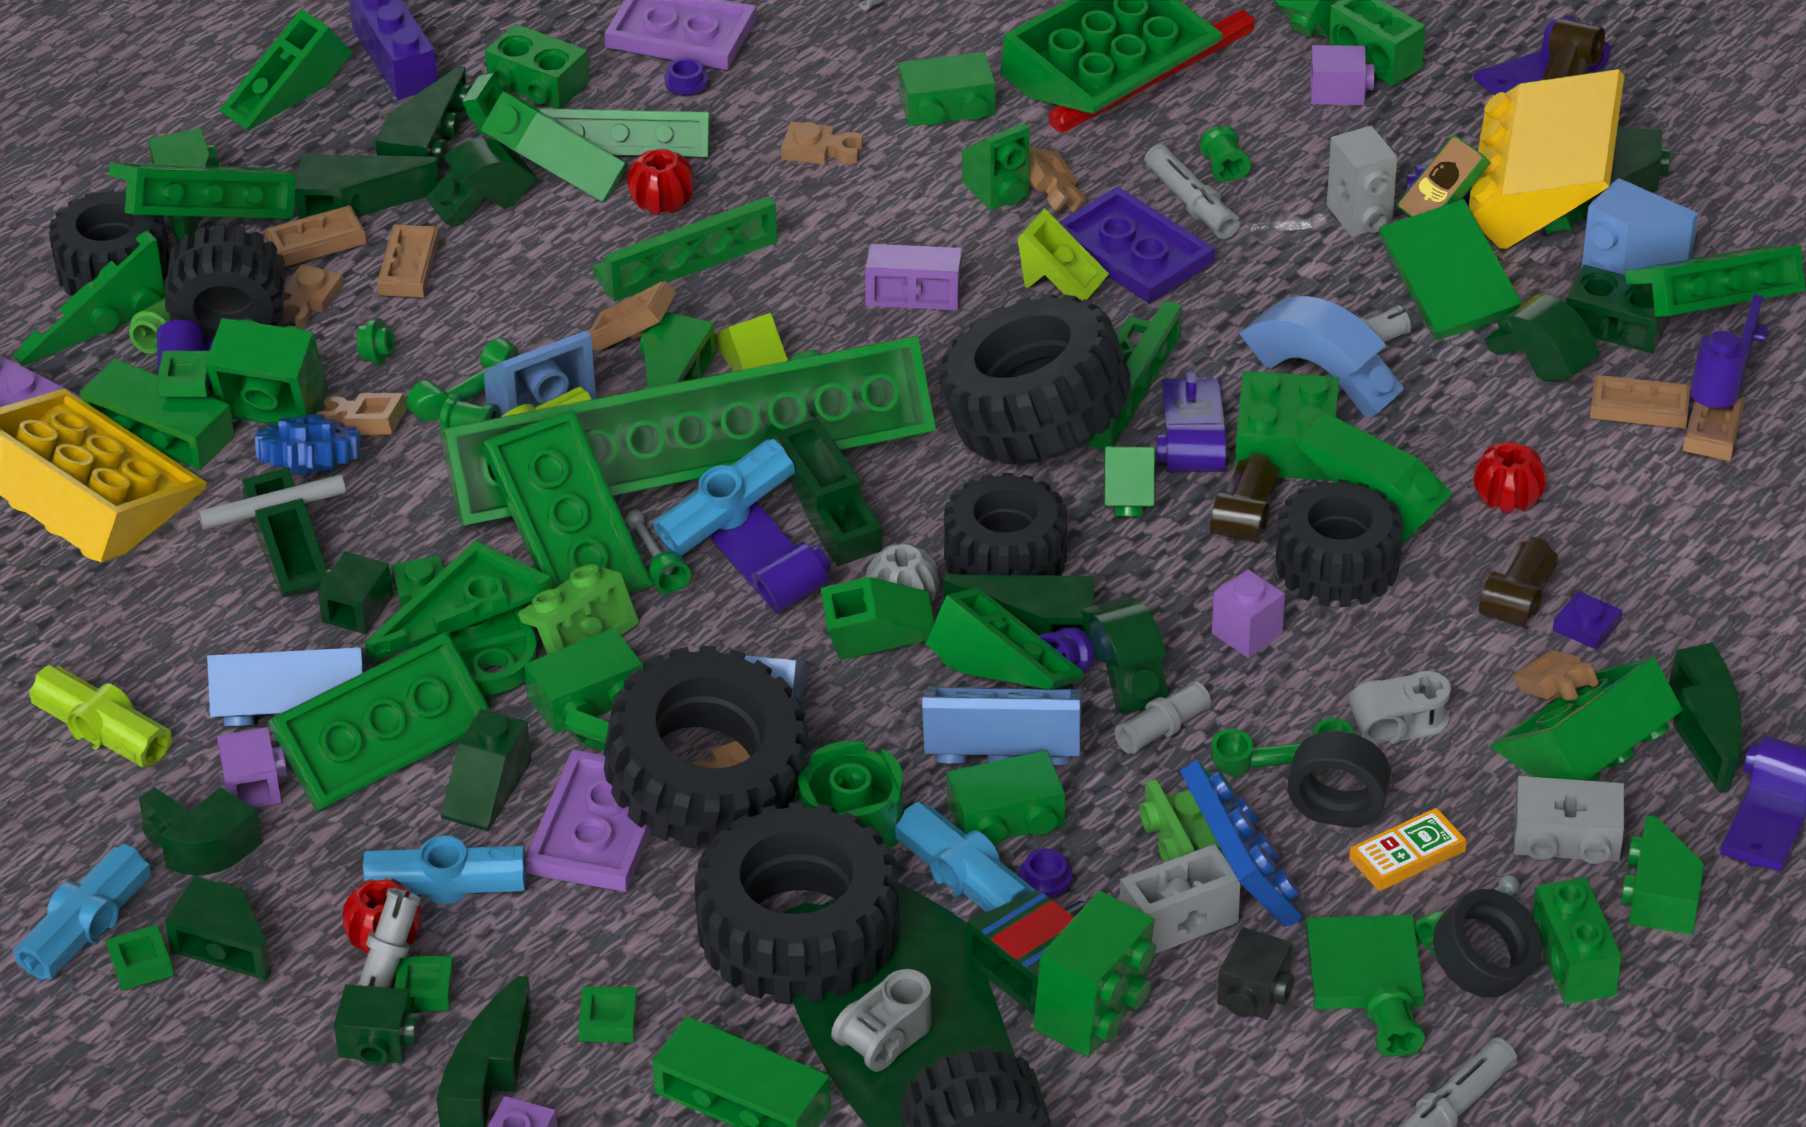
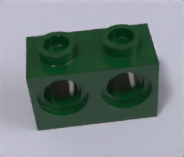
M1585 264L1566 298V303L1580 315L1593 338L1652 354L1670 321V316H1655L1652 284H1626V278L1623 274Z

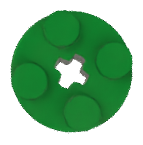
M859 741L835 742L816 750L809 757V764L798 775L799 803L804 802L806 808L816 809L818 804L831 806L836 810V814L842 816L845 812H848L863 821V828L868 825L872 827L883 838V843L889 848L895 846L899 842L896 839L895 826L904 814L903 772L897 759L882 748L881 754L867 750L866 743Z

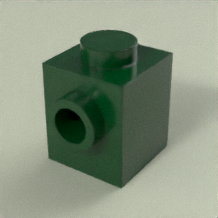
M345 551L335 566L329 568L324 573L321 585L317 589L322 622L366 635L393 597L389 563Z
M345 984L334 1022L338 1057L358 1059L365 1064L373 1066L382 1065L385 1062L403 1064L407 1046L417 1045L421 1029L420 1013L412 1011L410 990Z

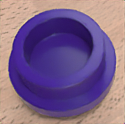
M690 57L679 58L669 64L664 76L665 86L674 94H697L707 87L708 73L699 60Z
M1044 848L1035 850L1027 856L1020 867L1019 877L1034 888L1035 892L1044 893L1051 898L1061 895L1068 890L1072 883V869L1063 854L1054 849Z

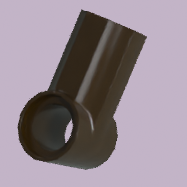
M1562 17L1558 18L1551 30L1548 45L1550 58L1542 80L1587 74L1590 65H1596L1603 52L1605 44L1604 28Z
M1252 453L1247 459L1239 460L1227 491H1219L1216 497L1210 523L1211 534L1260 543L1261 540L1258 539V533L1260 528H1266L1269 503L1279 481V468L1270 462L1268 456Z
M1531 536L1525 542H1518L1500 573L1494 571L1488 577L1480 599V614L1525 629L1529 628L1527 620L1531 614H1537L1541 603L1542 591L1557 567L1558 554L1549 547L1547 541Z

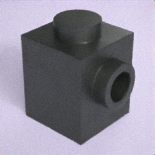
M1242 927L1219 970L1217 1004L1227 1007L1233 1014L1241 1017L1253 1015L1268 1020L1276 1004L1286 1005L1293 989L1294 974H1291L1293 942Z

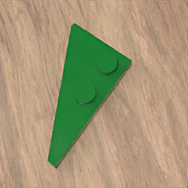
M148 230L135 238L140 246L124 261L116 265L111 260L100 271L95 280L86 283L59 308L64 316L43 335L36 329L23 341L21 347L13 353V357L22 367L98 334H107L117 326L131 321L135 314L165 298L157 240Z
M474 541L365 641L367 656L378 661L420 645L444 632H454L532 602V599L537 594L552 589L551 576L478 541Z

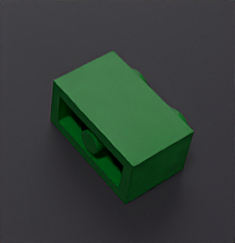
M985 52L898 63L899 97L908 127L924 124L935 125L940 122L964 119L977 120L982 117L995 116V81Z
M612 628L524 664L527 697L556 734L566 730L564 722L571 708L594 717L611 711L616 694L623 689L626 678L637 669L643 671V664L617 630Z
M1047 750L947 771V806L955 826L965 834L972 830L979 831L995 846L1004 839L1027 834L1045 835L1055 828L1065 826V792Z

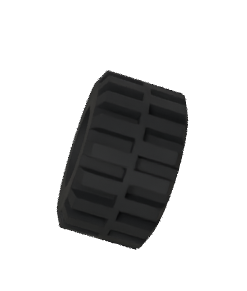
M110 189L100 193L91 192L85 194L83 198H75L69 201L68 207H61L55 213L56 218L51 219L49 224V238L57 281L60 287L64 286L65 292L73 296L86 283L95 280L100 271L111 260L116 265L124 261L140 246L135 238L147 230L157 240L162 277L165 280L168 276V266L171 258L164 216L125 213L126 190L115 192L114 189Z
M225 224L215 225L213 230H208L206 227L196 229L195 236L187 234L181 239L180 246L175 245L169 260L165 295L166 312L170 313L169 320H188L198 324L204 332L205 339L215 338L222 318L238 321L249 319L260 324L276 326L277 322L281 321L283 315L286 269H284L285 261L282 254H277V247L272 241L263 242L264 235L256 231L251 234L245 232L246 227L235 225V229L226 228ZM219 286H229L233 288H224Z
M1002 473V476L988 474L981 476L979 481L972 479L964 483V489H956L951 494V501L946 502L944 508V560H946L948 573L963 575L1061 576L1065 570V563H1067V508L1065 504H1062L1061 495L1057 491H1050L1051 486L1044 481L1034 482L1032 476L1024 474L1021 477L1013 476V473Z
M1327 480L1317 482L1314 487L1306 485L1299 488L1298 495L1291 494L1285 500V506H1281L1278 514L1276 564L1279 578H1285V586L1291 592L1300 588L1299 597L1306 601H1309L1312 596L1318 597V605L1329 607L1330 600H1336L1340 602V607H1351V600L1358 599L1359 603L1363 605L1371 602V593L1381 597L1387 592V585L1393 586L1397 573H1399L1402 517L1401 514L1397 513L1398 507L1393 501L1386 500V494L1380 490L1371 491L1369 490V485L1360 482L1355 485L1348 483V480H1338L1337 483H1329Z
M980 1048L975 1052H970L967 1049L958 1051V1055L949 1058L944 1056L934 1061V1066L923 1068L916 1074L917 1081L910 1082L904 1090L906 1097L901 1099L900 1104L904 1127H1052L1034 1069H1030L1029 1062L1023 1057L1015 1058L1013 1052L1004 1049L997 1053L993 1051V1048Z

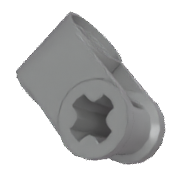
M1420 671L1413 675L1362 683L1351 692L1348 700L1361 737L1373 743L1391 741L1392 744H1395L1402 740L1433 736L1447 729L1450 722L1449 712L1445 708V704L1451 696L1450 683L1445 676L1433 671ZM1423 685L1425 686V695L1421 693V686ZM1430 714H1434L1433 724H1429Z
M911 969L897 970L889 974L884 981L858 1001L849 1004L839 1014L832 1027V1039L841 1046L849 1045L864 1057L865 1065L871 1070L877 1072L885 1069L899 1054L918 1039L924 1037L931 1029V986L928 978L924 974Z

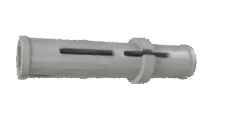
M1158 144L1149 149L1144 158L1145 166L1186 204L1188 214L1195 220L1201 219L1219 239H1227L1233 236L1240 226L1239 216L1221 201L1220 193L1212 186L1203 184L1166 145Z
M1492 1038L1482 1050L1459 1069L1435 1093L1425 1094L1417 1102L1416 1111L1398 1127H1457L1458 1117L1500 1077L1517 1064L1515 1061L1517 1055L1514 1049L1503 1039Z

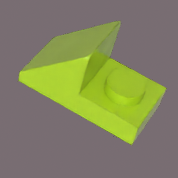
M1045 208L1017 238L1026 288H1029L1046 275L1064 295L1076 296L1081 300H1087L1109 275Z

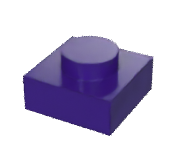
M1578 591L1555 617L1553 631L1597 650L1621 622L1622 610Z

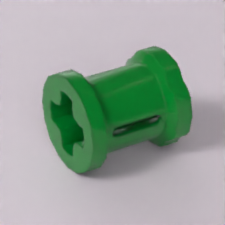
M1215 126L1207 130L1202 135L1199 145L1204 158L1211 161V172L1219 183L1243 179L1251 168V161L1247 153L1239 149V137L1230 126Z
M450 394L440 412V429L501 417V411L497 404L487 403L485 406L464 402L461 395Z
M1401 986L1383 987L1374 991L1366 999L1367 1006L1365 1011L1367 1017L1375 1023L1378 1031L1375 1038L1378 1052L1383 1057L1409 1055L1418 1052L1424 1044L1425 1036L1422 1027L1414 1021L1412 1016L1413 998L1411 993Z

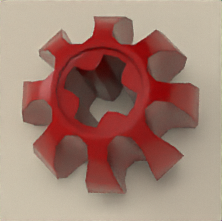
M668 148L643 152L631 164L627 178L632 201L641 210L648 209L652 215H660L663 211H670L672 214L678 212L683 204L686 205L690 200L695 183L690 163L680 153L672 152Z
M1509 441L1502 444L1496 443L1484 451L1483 456L1477 460L1473 480L1475 490L1479 493V498L1490 509L1500 507L1503 514H1511L1514 508L1524 512L1536 504L1546 487L1547 475L1545 465L1541 462V457L1533 448L1521 445L1517 441Z
M386 877L381 880L369 879L364 881L359 886V889L353 890L348 895L344 903L342 927L352 946L357 949L362 948L363 952L367 955L370 948L366 945L369 933L376 932L387 899L388 888L406 891L404 897L408 898L410 893H413L410 888L401 885L399 881L393 878ZM420 905L417 907L406 940L408 944H412L420 932L422 922Z

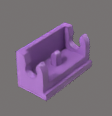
M870 244L865 267V306L958 310L962 280L960 279L962 248Z

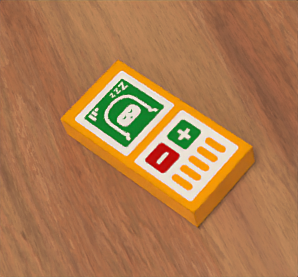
M1434 808L1350 847L1349 859L1380 892L1465 852L1467 840L1437 808Z

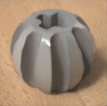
M909 543L886 546L871 559L866 572V577H873L928 591L931 603L938 593L940 583L939 572L933 558L925 550L918 549L914 544Z

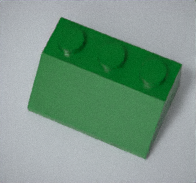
M1655 657L1595 670L1594 673L1599 682L1597 686L1584 685L1576 688L1578 698L1575 700H1564L1562 696L1553 699L1495 740L1490 746L1532 777L1599 781L1598 772L1606 766L1610 768L1627 761L1635 754L1633 746L1640 741L1642 743L1651 741L1667 732L1669 726L1666 722L1682 712L1683 709Z

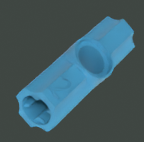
M767 439L733 465H720L708 469L701 476L697 491L653 522L655 532L669 551L682 556L716 530L734 529L742 525L748 519L750 513L749 506L796 473L794 464L779 443L774 439Z
M914 803L904 811L901 820L895 826L896 839L930 866L931 874L937 884L945 883L955 891L952 896L956 898L961 894H965L985 912L1035 892L1034 888L1000 862L996 848L984 834L975 830L965 834L929 804Z
M443 835L426 841L421 849L364 851V881L369 879L381 880L386 877L393 878L399 881L401 885L410 888L415 895L425 894L429 900L439 904L456 903L468 893L526 890L525 846L466 848L461 840L453 836Z
M122 843L118 848L114 847L79 883L71 880L62 883L55 890L49 901L47 915L13 949L16 962L27 973L43 981L45 979H52L87 942L97 945L100 942L97 938L108 927L113 929L116 926L119 909L152 876L149 863L140 856L136 849Z

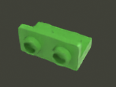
M594 564L584 565L575 569L570 574V579L555 589H549L537 594L532 599V604L518 613L521 623L537 627L547 655L612 628H615L620 636H622L639 624L621 572Z
M1156 779L1145 782V802L1139 805L1140 818L1147 833L1155 832L1159 838V852L1163 863L1213 844L1218 847L1225 857L1190 790L1165 796Z

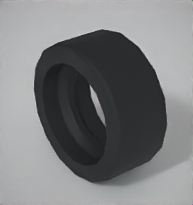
M1337 730L1319 732L1303 740L1295 751L1288 776L1287 792L1293 805L1305 817L1315 822L1349 828L1361 827L1375 820L1384 808L1390 784L1391 766L1386 755L1373 742L1357 734ZM1326 768L1344 770L1357 776L1367 787L1356 791L1333 789L1321 783L1311 772Z
M1475 889L1461 896L1443 913L1434 928L1433 946L1438 963L1448 978L1461 989L1480 997H1500L1516 988L1532 974L1541 960L1542 940L1538 925L1527 908L1511 895L1495 889ZM1465 919H1476L1487 923L1500 934L1508 947L1511 958L1510 967L1501 968L1490 964L1474 951L1467 940L1464 929Z

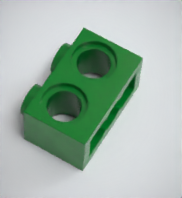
M1340 0L1331 6L1329 45L1365 46L1366 64H1374V76L1393 87L1423 68L1426 26L1383 0Z
M516 23L485 50L487 74L494 73L502 90H509L525 96L538 105L545 104L561 109L590 82L587 50Z
M1587 877L1535 886L1532 917L1537 923L1542 940L1541 952L1564 1005L1615 996L1622 955Z

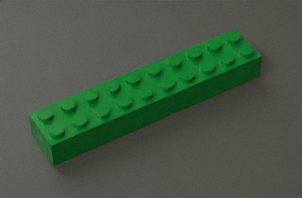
M918 336L879 342L439 429L456 518L459 525H469L512 516L482 449L484 441L574 409L612 495L701 478L708 469L714 466L733 465L767 439H774V433L817 418L839 450L936 431Z

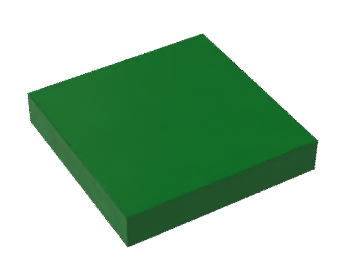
M1413 915L1306 918L1305 932L1314 1009L1366 1008V999L1374 991L1392 986L1404 987L1411 993L1413 998L1412 1007L1423 1006L1424 993Z

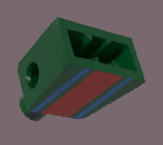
M1033 892L968 920L964 959L1031 1014L1035 1015L1040 955L1087 903L1077 901L1068 908L1063 909L1044 893Z

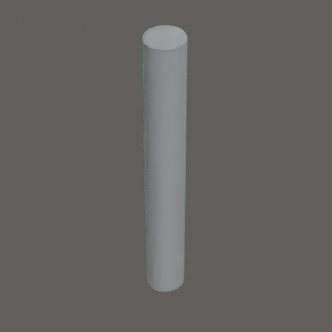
M340 474L198 511L201 527L205 530L255 517V510L301 498H303L304 504L344 494L346 489Z

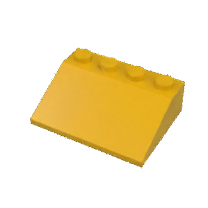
M1619 69L1522 83L1506 93H1497L1487 102L1484 108L1485 112L1478 151L1486 156L1491 164L1472 185L1468 207L1482 232L1498 248L1508 249L1610 187L1625 76Z
M65 388L0 407V496L8 500L9 505L14 509L26 512L44 524L48 532L61 536L78 547L81 553L89 559L101 563L128 553L206 489V481Z

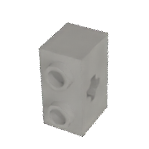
M1372 126L1331 137L1327 206L1351 237L1367 232H1379V227L1393 222L1397 156Z
M1518 776L1514 814L1515 855H1529L1537 860H1547L1552 857L1582 859L1591 864H1599L1605 861L1620 862L1624 832V783Z
M1213 844L1121 878L1120 901L1155 918L1152 942L1156 944L1155 954L1238 923L1240 882L1218 847Z

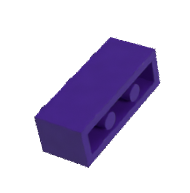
M349 0L352 29L397 100L417 95L438 80L435 49L402 0Z

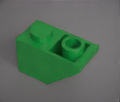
M1025 123L987 137L962 150V183L990 211L1005 205L1017 204L1022 198L1029 196V127Z
M873 577L821 588L827 631L839 659L855 658L927 641L935 623L929 592Z
M1646 815L1643 837L1632 835L1628 866L1637 868V873L1625 874L1621 905L1631 906L1629 925L1693 935L1704 863L1657 817Z

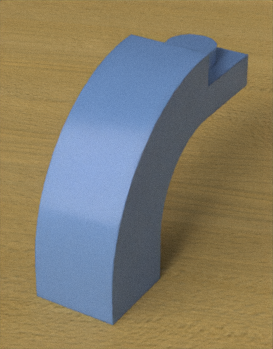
M1296 296L1283 299L1265 310L1239 333L1261 363L1270 369L1286 359L1302 358L1321 366L1333 377H1339V385L1360 412L1369 418L1378 414L1404 390V387L1377 354L1386 346L1383 340L1356 315L1330 301L1310 296Z

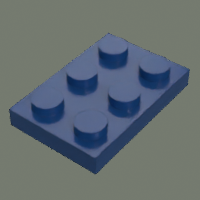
M1197 759L1180 770L1238 881L1283 927L1294 925L1304 917L1294 901V898L1300 895V892L1288 873L1283 868L1279 870L1276 868L1274 861L1280 858L1279 853L1264 832L1257 833L1254 825L1260 822V819L1248 800L1243 795L1235 799L1236 793L1225 776L1219 770L1211 774Z

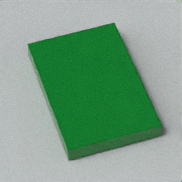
M1464 199L1379 227V238L1435 340L1461 334L1499 321L1522 306L1520 298Z

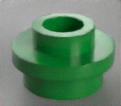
M381 318L370 319L367 324L358 327L356 343L360 358L364 362L371 361L374 365H384L387 355H392L395 351V336L391 327H387Z

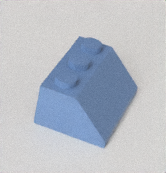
M362 647L208 655L210 717L223 716L224 726L255 725L254 715L274 714V716H277L368 671L370 657L367 656L366 648Z
M927 687L922 697L924 754H936V762L965 763L967 762V755H987V762L989 763L1047 750L1053 765L1070 764V756H1080L1082 689Z

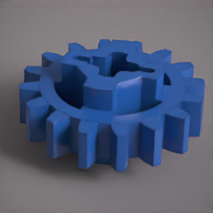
M308 414L294 418L284 417L279 419L278 426L269 425L267 426L268 429H259L257 431L258 434H255L256 458H259V462H270V466L280 465V468L289 467L291 474L307 475L311 472L333 471L337 468V463H349L348 459H357L358 454H361L360 430H356L355 426H345V423L342 422L336 423V420H327L322 414Z

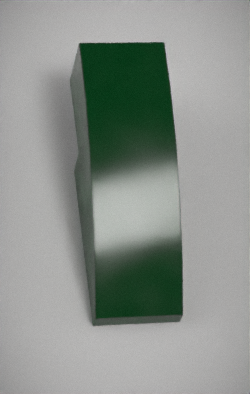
M817 418L774 433V440L784 448L794 464L796 473L789 478L823 547L836 565L841 566L881 552L883 527L861 496L860 479L820 420Z
M289 467L242 479L243 499L295 486ZM303 498L255 510V517L250 518V521L282 597L318 589L327 569Z
M1713 642L1679 649L1676 651L1668 683L1683 711L1674 717L1672 725L1720 794L1725 793L1731 787L1742 738L1741 710L1736 688L1727 665Z
M517 976L496 994L476 1016L458 1042L445 1068L436 1097L440 1127H486L493 1091L515 1092L532 1012L529 977Z

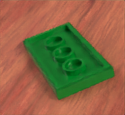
M574 409L484 441L482 449L536 570L551 576L552 589L570 579V574L575 569L589 564L621 572L629 596L652 587L653 584Z
M447 631L271 718L268 724L312 806L317 811H320L462 739L479 710L483 709L490 712L491 710Z

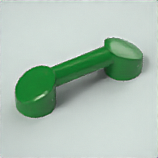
M504 337L493 339L483 349L480 357V364L483 370L446 391L431 380L420 381L410 390L407 396L406 407L408 411L422 421L439 420L442 406L450 394L461 395L465 402L485 390L483 371L500 362L519 356L517 347Z
M1327 718L1315 726L1313 735L1319 732L1336 730L1354 733V730L1348 722L1342 719ZM1229 728L1219 731L1213 737L1211 758L1214 764L1224 773L1233 777H1242L1250 768L1292 764L1295 751L1301 743L1253 748L1252 740L1248 734L1239 729Z

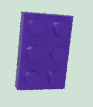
M1119 186L1059 221L1077 242L1109 273L1108 277L1149 304L1215 261L1214 247Z

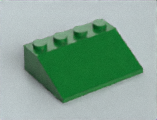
M1066 0L1004 34L1000 74L1029 98L1094 114L1222 41L1223 34L1180 0Z

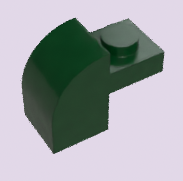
M476 138L461 143L444 156L452 169L438 182L426 199L444 223L453 228L461 225L485 197L504 209L513 207L538 178L520 155L503 143L491 138Z
M1536 294L1517 310L1501 318L1497 322L1499 328L1484 339L1489 351L1496 355L1524 350L1537 378L1544 382L1572 377L1601 354L1580 315L1566 302L1547 294Z
M1124 596L1080 609L1086 635L1091 640L1094 649V659L1106 663L1115 706L1119 713L1126 714L1146 708V705L1157 697L1167 698L1169 693L1160 656L1166 655V651L1156 622L1147 607L1138 599Z
M155 787L139 798L143 819L142 830L152 844L162 847L165 866L172 871L186 875H209L221 872L240 862L262 844L257 810L221 787L192 810L187 809Z

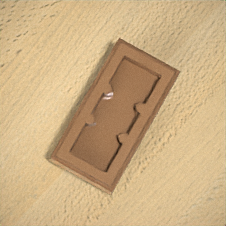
M349 205L264 229L265 242L272 241L275 244L277 254H282L285 267L367 244L365 230Z
M393 225L377 281L379 296L424 298L440 240L438 227Z
M666 281L660 282L601 311L589 331L592 349L601 351L628 337L632 340L640 337L646 328L661 321L676 292Z
M1595 375L1590 419L1686 429L1690 385Z
M1738 398L1735 405L1728 408H1712L1695 401L1682 451L1730 461L1745 400Z

